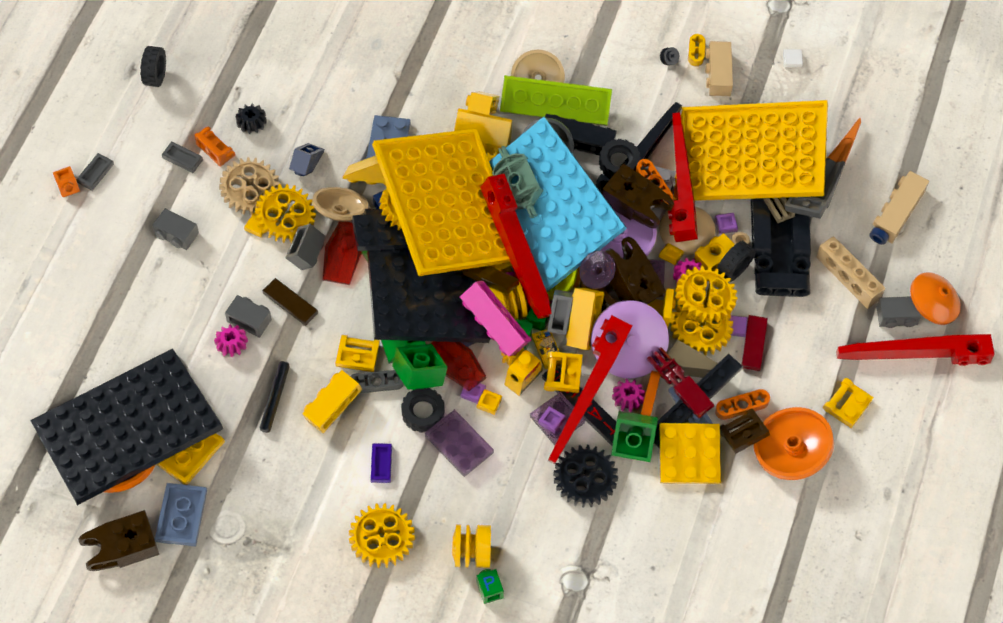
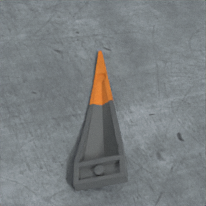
M861 118L855 122L837 147L826 158L824 196L789 197L785 204L786 211L821 219L832 200L861 125Z

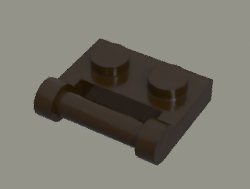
M752 408L732 422L720 425L721 436L725 438L735 454L770 436L769 430ZM751 420V422L745 424L744 426H742V427H740V428H738V429H736V430H734L733 432L730 433L731 430H733V429H735V428L741 426L742 424H744V423H746V422H748V421Z

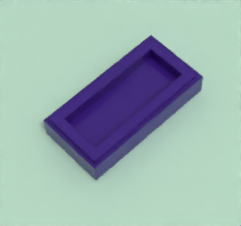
M372 443L371 483H391L392 444Z

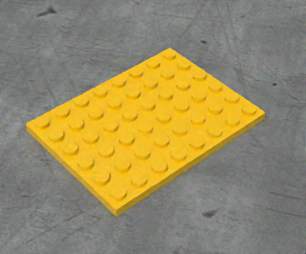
M828 100L682 107L681 119L695 201L824 196ZM675 177L674 200H678L677 177Z
M477 129L374 140L372 146L418 276L510 263L509 256L480 188L487 177L493 176V171Z

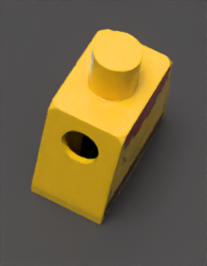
M524 350L509 366L504 385L520 396L543 371L541 360L528 350Z

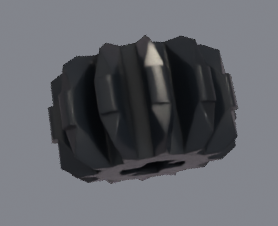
M253 103L251 106L245 104L244 109L239 108L238 113H236L237 127L241 128L243 133L246 131L249 134L252 131L258 133V129L263 130L264 124L267 122L264 109H261L260 105L254 107Z

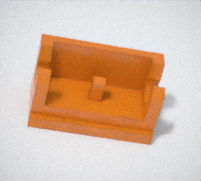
M209 126L205 127L199 133L194 134L196 145L221 167L236 154L213 131H210L211 128Z

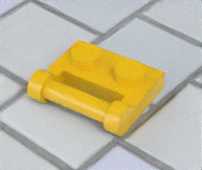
M342 334L335 362L336 367L374 372L380 340L370 341L350 338L348 335ZM347 345H351V346L372 348V351H370V350H363V349H356V348H350V347H346V346H347Z
M548 352L547 381L544 383V390L549 392L556 390L579 393L583 355ZM557 361H562L560 382H554Z
M844 378L840 388L831 400L824 404L823 409L852 429L874 397L854 385L850 379ZM847 391L851 392V396L841 409L838 410L835 407Z

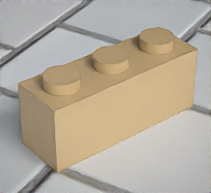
M710 41L709 48L705 49V59H708L705 73L709 74V78H706V88H709V96H731L733 87L731 42Z

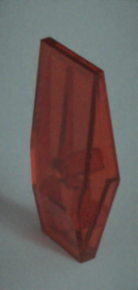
M339 221L325 245L323 281L350 285L362 255V251H357L352 222Z
M433 341L430 343L448 367L446 377L470 391L486 379L483 369L469 347L461 342Z

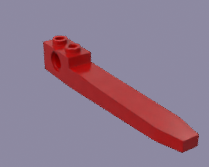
M679 112L673 113L678 200L674 201L673 209L668 211L669 220H672V224H669L670 236L674 235L675 242L698 239L695 200L683 124Z
M505 174L489 176L480 188L524 295L538 319L549 317L551 315L548 294L515 212L518 206Z
M611 315L609 320H604L600 328L603 330L601 337L596 336L592 347L595 348L593 354L599 356V359L548 459L549 462L555 464L612 368L633 325ZM606 335H614L616 341L614 343L608 342Z
M991 334L947 335L856 343L839 346L836 350L837 359L951 358L952 364L960 366L968 364L986 365L991 363L995 355Z

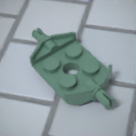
M501 146L498 151L502 158L495 165L492 174L493 176L505 174L518 206L517 209H526L530 218H535L538 214L533 206L542 194L543 189L539 186L527 161L528 157L518 153L510 155L506 146ZM514 176H519L518 182L516 184H512V178Z

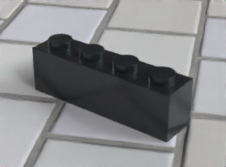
M545 115V118L556 119L569 129L574 141V150L600 156L602 147L607 142L613 139L616 140L617 131L611 128L596 126L592 123H583L575 119L559 117L558 115Z

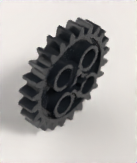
M587 444L586 449L579 445L577 451L574 447H571V453L564 451V457L559 456V463H555V469L557 470L553 472V476H555L554 484H558L556 491L562 490L561 497L567 495V502L573 499L574 506L581 502L582 508L585 507L586 503L593 507V502L600 505L601 498L607 501L608 495H613L612 489L617 487L615 482L618 481V476L616 475L618 468H613L615 461H610L611 455L604 456V449L597 452V446L590 450L589 444ZM591 461V462H593L595 465H593V466H588V465L586 464V462ZM569 469H574V470H576L577 472L574 473V474H572V473H569L568 470H569ZM601 478L604 482L598 483L594 479ZM584 486L586 489L581 491L578 490L576 487Z

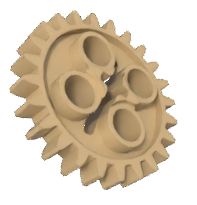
M247 157L246 162L240 158L239 164L233 161V167L227 165V171H223V177H220V183L222 184H219V190H222L221 197H224V203L229 202V208L235 206V212L242 209L243 215L246 213V210L252 215L253 210L258 208L256 203L260 201L259 195L265 196V190L271 192V186L276 190L278 189L280 182H277L279 176L275 175L276 170H270V164L264 166V160L257 163V158L253 162L250 161L249 157ZM250 172V173H252L253 175H252V176H247V175H245V173ZM260 184H265V185H267V186L263 188V187H260L259 185H260ZM233 185H239L241 187L234 188ZM253 196L254 199L249 200L246 197Z

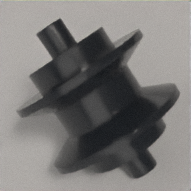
M674 47L664 48L660 52V60L664 65H675L679 61V52Z

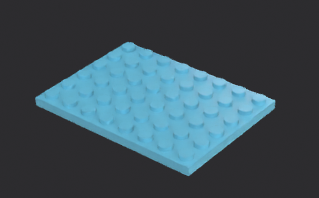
M543 117L507 146L506 149L510 155L518 153L528 157L527 161L539 186L543 189L542 194L533 206L538 214L535 218H530L526 209H516L515 212L546 292H548L625 231L627 227L548 120ZM500 153L489 161L492 171L502 158ZM514 176L511 183L516 184L519 176Z

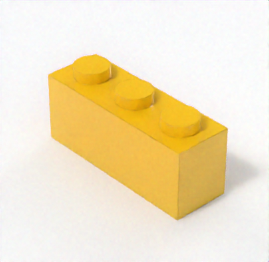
M480 91L471 92V95L467 96L466 106H468V111L486 115L496 114L500 96Z
M575 288L572 295L573 304L569 317V330L566 334V346L592 350V328L596 319L601 314L604 292L588 288Z
M341 370L332 376L326 388H322L318 392L317 398L305 406L302 414L308 422L324 433L362 391V388L358 382Z

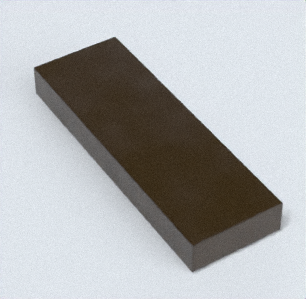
M491 266L463 269V275L476 281H484L487 286L505 294L510 293L519 285L518 278Z
M276 278L262 290L265 296L305 326L318 314V310Z

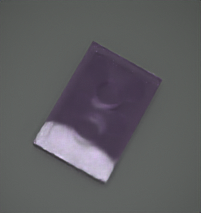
M455 409L425 432V437L463 477L494 453V449Z

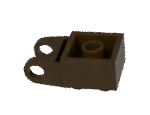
M625 164L618 169L602 188L601 192L613 210L630 221L633 219L653 229L659 226L660 220L651 209L660 208L671 211L674 207V201L655 183Z
M625 237L621 241L623 258L611 248L603 252V260L611 278L609 281L620 301L632 300L649 304L665 293L666 290L639 244L632 237Z
M145 510L104 523L85 532L78 538L81 546L101 547L100 552L86 562L88 571H100L115 567L122 568L160 555Z

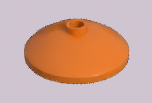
M926 272L918 275L912 281L910 294L913 304L927 320L935 324L947 325L959 316L960 299L957 291L947 279L938 274Z

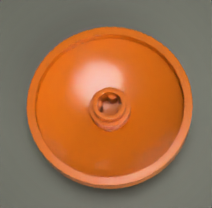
M792 407L777 411L766 418L763 423L769 430L770 436L754 444L756 458L767 473L779 479L799 480L817 473L827 464L833 453L834 436L829 423L822 415L808 408Z

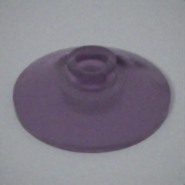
M594 251L588 254L580 265L579 273L582 282L592 289H600L607 286L615 275V262L613 258L604 251Z

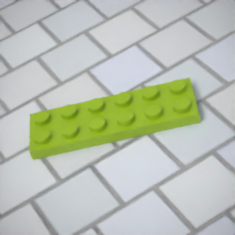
M504 75L500 112L545 117L546 114L558 115L559 117L575 119L583 123L608 126L612 89Z

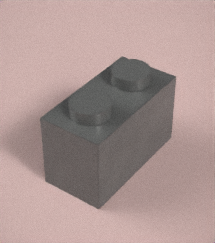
M166 208L153 224L157 238L167 240L173 246L185 250L190 247L199 234L196 223Z
M311 224L298 227L285 258L300 270L313 268L317 263L319 252L324 246L326 236Z
M555 289L547 332L566 335L573 301L572 292Z
M239 295L235 297L225 312L227 322L235 326L238 325L241 329L259 338L272 320L271 313L264 305L259 306L253 303L251 299Z
M911 296L879 298L876 306L879 327H913L918 325L921 314L913 304Z

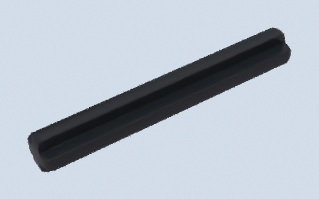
M279 362L260 424L261 432L269 433L271 431L290 368L288 362Z

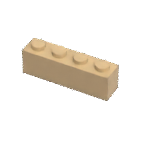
M909 171L906 177L902 176L898 183L900 187L898 190L894 189L890 195V203L886 202L881 210L883 214L881 217L877 215L873 222V226L882 229L888 234V242L892 244L929 184V180L912 171Z

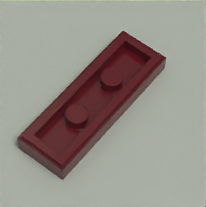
M748 316L741 362L743 369L760 371L768 318Z

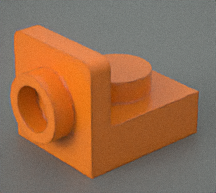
M70 166L53 172L62 197L80 191Z

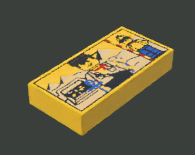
M546 329L532 334L533 342L544 369H548V352H559L552 332H547ZM557 361L556 364L561 365L562 361Z

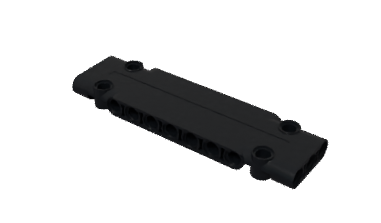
M763 198L751 199L752 248L756 250L753 270L755 274V292L763 296L805 297L810 295V217L795 213V217L777 223ZM770 198V200L772 201V203H773V205L775 206L776 210L778 211L779 215L782 217L783 215L781 214L780 210H779V209L777 208V206L775 205V202L773 201L772 198Z

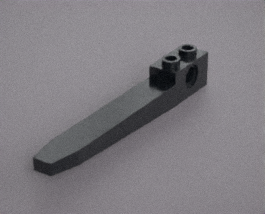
M675 102L638 144L640 160L650 157L673 125V113H679L682 109L680 103ZM627 157L626 160L621 164V166H622L623 164H625V165L628 164V162H629L628 157ZM604 174L598 177L595 184L600 192H602V188L610 180Z

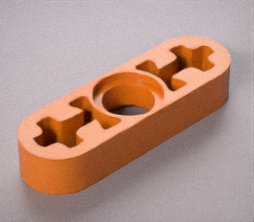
M648 159L640 160L637 163L636 172L650 181L653 179L657 180L660 184L659 188H663V191L673 200L672 192L653 163ZM642 165L644 167L648 166L647 172L645 170H641Z
M651 371L641 415L651 416L660 380V374L657 371Z
M758 389L721 400L716 405L715 414L719 419L727 420L744 415L751 408L754 411L764 409L769 404L770 394L766 390ZM758 396H760L761 399L765 398L764 402H761V400H757ZM741 400L747 402L748 407L744 409L740 408L737 405V402ZM721 407L728 409L727 413L724 410L720 411Z

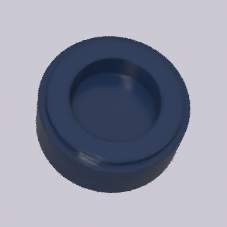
M873 228L869 234L874 242L881 245L886 244L889 239L888 234L880 228Z

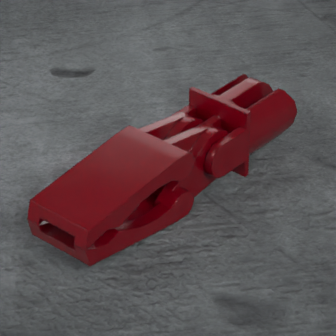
M660 347L659 351L662 356L657 351L653 353V356L662 367L651 356L647 357V360L668 385L672 384L674 386L675 394L697 418H701L714 407L713 402L689 375L687 377L684 376V370L675 359H672Z

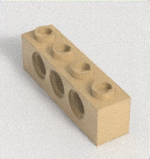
M834 236L819 246L816 258L867 309L877 303L879 298H882L885 287Z

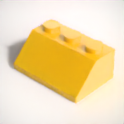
M458 108L454 131L477 129L486 154L494 155V152H497L498 155L500 153L498 149L501 146L507 147L510 145L512 137L511 119Z

